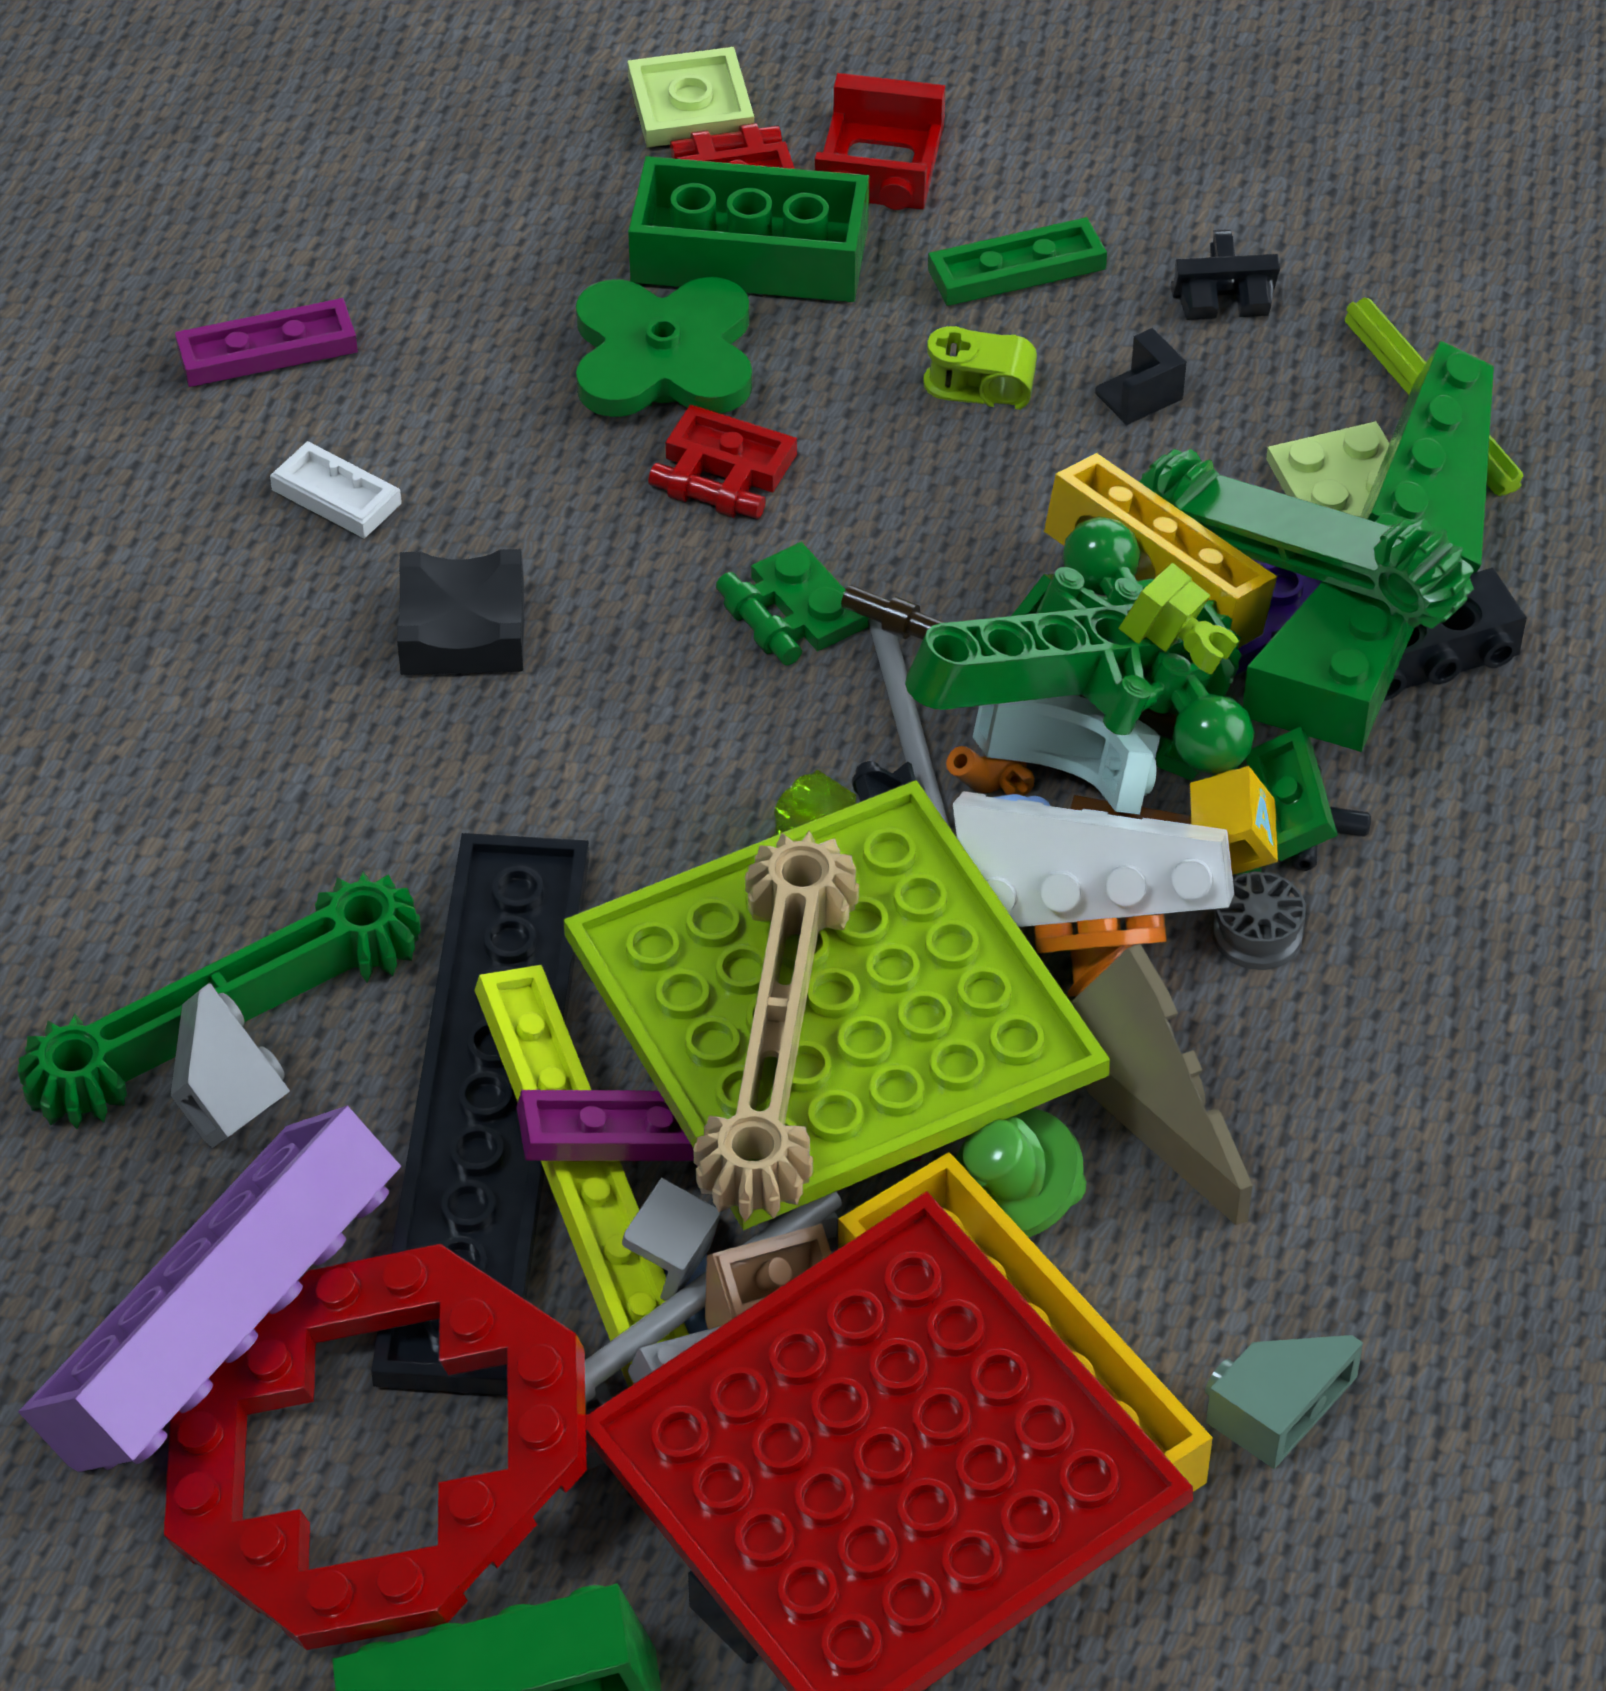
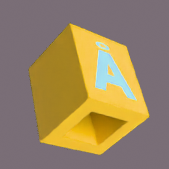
M1249 766L1218 773L1216 776L1190 783L1191 825L1227 830L1232 875L1278 862L1275 799Z

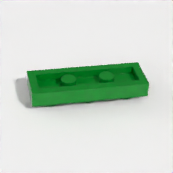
M1088 217L928 253V271L946 306L1106 270L1107 251Z

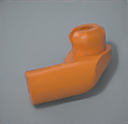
M965 746L954 748L947 757L946 766L948 771L976 792L991 793L1002 788L1006 795L1019 794L1024 796L1034 786L1035 777L1033 772L1026 768V762L979 756Z

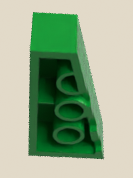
M1383 512L1375 522L1392 526L1399 524L1405 518ZM1432 526L1435 532L1443 531L1441 528ZM1322 581L1247 666L1243 708L1248 712L1251 720L1288 731L1301 726L1308 737L1362 752L1414 628L1408 625L1402 615L1392 616L1390 607L1384 601Z

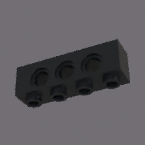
M1493 567L1472 573L1470 580L1474 590L1467 596V601L1448 620L1440 622L1433 629L1422 624L1414 628L1384 701L1393 699L1406 688L1427 682L1435 685L1444 684L1454 679L1460 672L1486 665L1488 668L1501 667L1511 661L1514 656L1520 655L1527 617ZM1279 630L1271 632V639Z

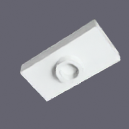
M308 441L270 475L273 491L364 539L401 505L399 488Z

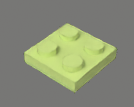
M734 47L627 61L628 79L647 148L670 145V141L691 138V132L708 130L710 135L736 132L739 131L740 125L754 123V114Z
M1377 421L1269 446L1266 460L1286 495L1360 517L1390 443Z

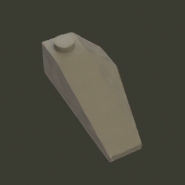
M1141 944L1128 947L1071 1001L1073 1007L1110 1059L1109 1076L1090 1083L1085 1088L1089 1095L1232 1223L1238 1225L1247 1222L1253 1185L1221 1112L1216 1108L1206 1111L1204 1107L1205 1093L1199 1076L1202 1068L1194 1050L1183 1054L1180 1052L1168 1021L1175 1018L1178 1012L1167 988Z

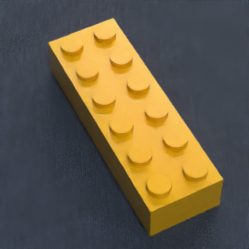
M950 1152L838 1218L839 1249L928 1191L1193 1486V1492L1207 1483L1213 1437Z

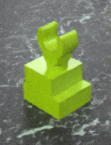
M1171 563L1141 591L1119 629L1138 644L1147 637L1165 652L1181 639L1184 641V648L1190 653L1194 664L1204 672L1213 674L1222 658L1228 659L1239 640L1231 631L1224 627L1196 619L1211 595L1191 580L1192 577L1174 563Z

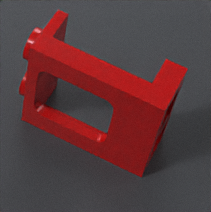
M837 73L834 83L833 116L823 152H816L815 171L869 175V203L884 205L893 210L905 208L924 210L944 127L946 85ZM855 143H868L908 148L914 152L912 163L850 156L848 152L849 148Z

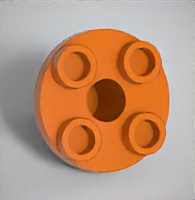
M1164 914L1126 917L1127 930H1121V922L1117 918L1077 921L1078 934L1073 935L1072 922L1034 926L1037 954L1071 952L1073 985L1068 990L1067 997L1075 996V998L1128 947L1138 944L1167 942Z

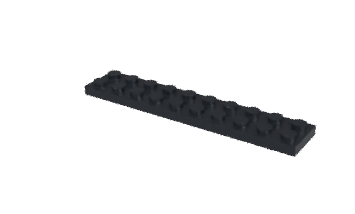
M462 833L391 1254L441 1244L526 1300L545 1171L541 1161L525 1160L517 1113L518 1101L478 1001L475 987L481 974L542 965L566 1025L576 954L565 937L564 919L582 912L590 858L589 840ZM440 1319L380 1330L377 1333L371 1369L373 1387L508 1395L507 1364L448 1376L439 1361Z

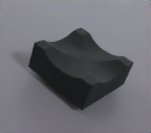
M500 549L492 554L472 559H447L431 556L423 552H400V601L397 646L401 675L523 671L524 576L522 549Z

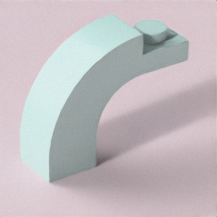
M1077 695L979 706L973 738L986 757L1040 764L1074 774L1093 784L1115 812L1140 814L1144 795L1147 796V794L1151 793L1156 780L1157 766L1155 757L1160 736L1140 720L1137 721L1130 734H1115L1104 725L1103 718L1105 714L1088 699Z

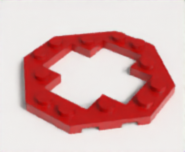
M441 1244L308 1270L298 1280L303 1285V1288L297 1297L281 1311L275 1314L268 1312L256 1325L254 1330L258 1333V1338L255 1343L231 1363L224 1361L209 1377L213 1387L208 1395L191 1410L185 1413L178 1411L170 1420L164 1536L174 1549L194 1564L196 1562L213 1575L220 1585L258 1614L261 1612L281 1627L288 1637L305 1650L448 1623L468 1602L463 1593L490 1564L498 1569L537 1526L533 1516L558 1489L567 1493L587 1471L585 1351L575 1332ZM440 1319L439 1361L448 1376L507 1364L508 1469L438 1482V1545L309 1569L310 1522L301 1509L243 1520L247 1415L314 1402L316 1343Z

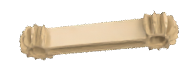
M810 830L802 841H792L785 834L781 833L776 843V848L760 845L758 854L755 856V863L749 865L748 872H746L745 891L748 893V910L752 915V920L771 921L737 1111L736 1115L729 1119L709 1116L707 1124L704 1126V1136L697 1137V1143H695L693 1149L694 1163L697 1165L696 1182L701 1189V1194H713V1203L716 1205L718 1213L735 1205L739 1206V1213L745 1222L753 1213V1209L762 1208L775 1219L777 1212L780 1210V1201L798 1205L799 1198L803 1194V1184L809 1183V1177L812 1176L813 1157L809 1153L810 1137L806 1132V1127L785 1126L818 931L825 927L844 930L846 922L849 920V912L855 910V904L858 903L859 884L856 883V867L852 861V855L840 854L835 838L821 844L815 843ZM797 934L800 935L792 983L782 985L778 982L785 943L789 936ZM769 1056L776 1057L778 1062L770 1106L764 1111H755L764 1060ZM749 1159H759V1161H747V1160H749Z

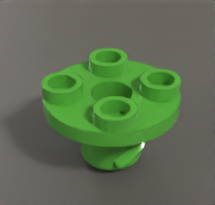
M1031 1108L1008 1119H998L987 1124L977 1132L968 1135L956 1156L957 1161L1028 1237L1039 1234L1055 1224L1068 1211L1070 1206L1077 1204L1082 1199L1086 1191L1087 1182L1083 1175V1157L1077 1139L1058 1118L1039 1109Z

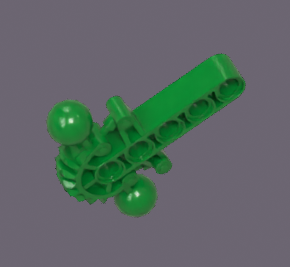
M1100 516L1079 523L1066 538L1062 556L1065 567L1058 568L1055 571L1038 607L1037 614L947 622L931 626L924 636L905 681L907 691L914 700L923 706L939 710L1082 694L1105 714L1103 722L1106 728L1118 735L1130 734L1141 713L1148 708L1157 713H1168L1173 707H1176L1180 714L1176 718L1173 739L1179 757L1194 771L1212 775L1236 769L1251 753L1255 733L1248 712L1233 698L1225 697L1239 669L1238 662L1242 654L1238 651V645L1241 637L1230 630L1232 618L1227 615L1217 614L1215 600H1208L1196 619L1226 628L1237 637L1239 642L1228 659L1222 658L1213 674L1204 672L1194 664L1190 653L1184 648V641L1181 639L1165 652L1147 637L1138 644L1119 629L1141 591L1154 579L1137 581L1135 578L1141 556L1135 534L1119 520Z

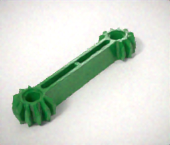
M1173 449L1167 455H1161L1142 474V479L1139 481L1251 559L1382 600L1390 607L1392 616L1402 615L1408 625L1413 628L1422 624L1433 629L1440 622H1445L1467 601V596L1474 590L1470 580L1474 570L1470 564L1462 560L1460 555L1463 548L1454 546L1448 540L1445 530L1435 532L1431 524L1425 519L1415 523L1405 518L1399 524L1392 526L1377 523L1220 475L1214 469L1212 460L1209 459L1203 462L1197 452L1192 449L1185 452Z
M362 871L358 881L351 884L337 877L333 887L334 892L318 893L317 902L315 903L316 912L87 1026L83 1025V1022L75 1013L69 1025L59 1027L48 1020L45 1036H27L26 1055L19 1058L17 1071L20 1083L24 1085L22 1089L26 1103L30 1105L32 1111L42 1109L43 1117L47 1119L50 1126L61 1119L65 1113H68L69 1122L78 1129L83 1119L82 1113L90 1111L94 1117L105 1122L108 1112L106 1103L109 1105L125 1106V1097L127 1096L125 1082L176 1057L182 1004L209 983L218 994L224 993L236 1003L246 1022L353 967L359 968L360 975L366 983H368L373 973L372 967L380 966L383 971L393 976L397 967L396 959L412 961L415 941L419 940L418 934L421 933L420 916L416 914L414 899L410 895L408 888H396L389 874L376 882H370L365 872Z

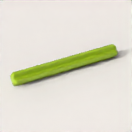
M1364 297L1357 303L1352 301L1346 308L1348 313L1345 317V322L1409 395L1416 378L1426 362L1371 299ZM1489 436L1487 486L1497 496L1508 495L1510 492L1513 493L1520 489L1523 472L1497 442Z

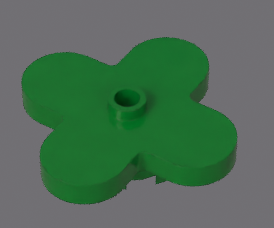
M703 277L689 281L667 297L660 298L639 284L627 280L613 279L595 283L580 294L576 303L577 328L580 335L596 348L588 353L577 367V393L582 404L592 412L603 416L622 417L637 413L648 405L652 406V402L670 403L678 401L679 405H684L687 408L691 404L721 414L737 409L749 398L752 391V366L750 360L742 351L731 345L746 332L749 325V299L744 289L738 284L724 278Z

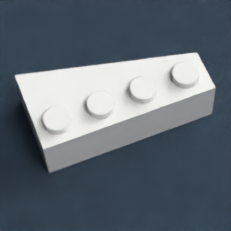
M965 791L953 803L957 839L1018 927L1228 908L1233 898L1234 886L1228 832L1226 829L1150 818H1128L1089 809L1080 811L1046 806L1044 803L1020 799L1017 801L986 797L985 794Z

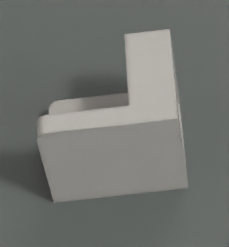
M663 1178L659 1180L624 1232L622 1245L668 1271L660 1296L661 1299L666 1301L685 1287L710 1249L721 1212L718 1213L716 1207Z

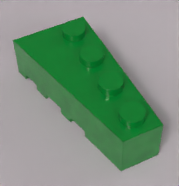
M1440 340L1413 384L1360 517L1375 522L1384 512L1416 522L1425 519L1431 526L1445 530L1448 540L1454 546L1463 548L1460 556L1462 560L1471 565L1474 570L1473 573H1475L1482 564L1494 366Z
M618 1583L609 1586H584L574 1590L567 1597L537 1605H512L492 1617L465 1624H441L435 1626L424 1635L393 1643L384 1641L369 1643L362 1646L356 1653L332 1659L335 1691H662L655 1646Z

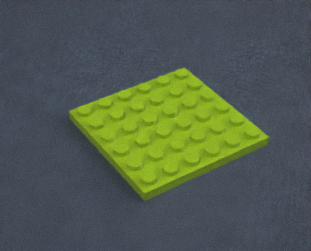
M917 780L783 832L792 841H802L810 830L817 844L835 838L840 854L852 855V861L856 867V883L859 884L858 903L855 904V910L849 912V920L846 922L844 930L825 927L818 931L785 1126L806 1127V1132L810 1137L809 1153L813 1157V1173L809 1177V1183L803 1184V1194L799 1198L798 1205L780 1201V1210L777 1212L776 1217L975 1133L995 1120L1008 1119L1109 1076V1057ZM781 834L564 919V933L567 941L693 1148L695 1143H697V1137L704 1136V1126L707 1124L709 1116L729 1119L736 1115L771 921L752 920V915L748 910V893L745 891V875L748 872L749 865L755 863V856L758 854L759 846L776 848V843ZM791 935L786 940L779 984L789 985L792 983L800 935ZM769 1056L764 1060L755 1111H764L770 1106L778 1062L776 1057ZM749 1159L747 1161H759V1159ZM735 1205L730 1208L743 1231L772 1219L761 1208L753 1209V1213L745 1222L739 1213V1206Z

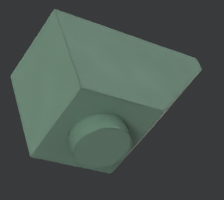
M1353 1335L1252 1342L1235 1362L1230 1359L1224 1360L1211 1375L1205 1388V1394L1209 1396L1206 1423L1275 1469L1357 1378L1363 1342Z

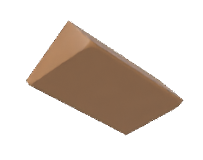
M818 1224L707 1255L705 1299L707 1329L723 1326L829 1256L831 1251L823 1225Z

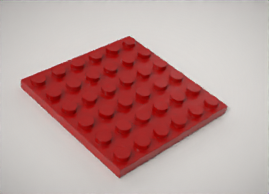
M928 1191L586 1415V1440L788 1691H923L1193 1501V1486Z

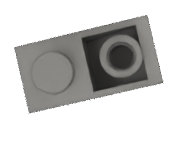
M209 983L182 1004L171 1097L202 1139L213 1148L290 1092V1090L282 1081L284 1079V1071L276 1057L265 1047L260 1046L258 1048L242 1027L245 1021L236 1003L224 993L218 994Z

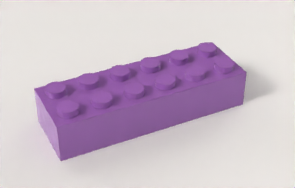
M348 1105L287 1125L29 1399L18 1413L56 1454L77 1472L101 1467L109 1470L121 1463L133 1461L135 1464L143 1462L166 1440L167 1433L163 1428L178 1411L185 1413L191 1410L208 1395L213 1387L209 1377L224 1361L231 1363L238 1359L255 1343L258 1333L254 1328L268 1312L275 1314L281 1311L297 1297L303 1288L298 1279L312 1264L314 1266L321 1265L343 1246L346 1237L341 1232L355 1217L358 1219L365 1217L385 1200L389 1190L384 1185L398 1171L401 1165Z

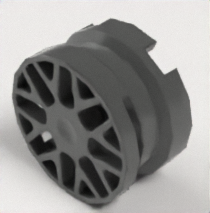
M1254 871L1235 876L1233 878L1234 895L1229 907L1215 909L1213 940L1218 951L1230 962L1246 969L1267 970L1284 965L1295 957L1302 944L1306 902L1300 890L1288 879L1273 873ZM1290 893H1292L1295 897L1288 896L1290 895Z

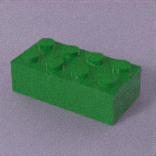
M645 156L628 230L630 281L642 284L681 287L694 279L719 277L738 284L746 293L855 302L868 231L869 175Z

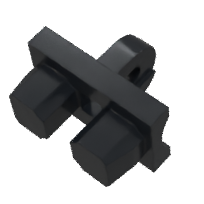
M1213 230V242L1210 243V257L1176 259L1174 281H1171L1170 284L1172 297L1180 298L1187 320L1216 319L1219 311L1218 295H1237L1239 317L1269 316L1272 297L1280 272L1279 255L1235 256L1231 230Z

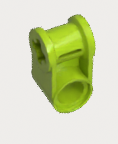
M957 326L942 327L930 334L927 341V354L931 358V366L923 376L924 388L929 394L943 400L986 404L989 407H994V403L1015 405V409L1018 410L1023 409L1029 403L1037 362V352L1030 341L1017 335H999L971 331ZM952 343L957 345L956 356H950ZM947 370H952L951 386L947 388L945 386Z

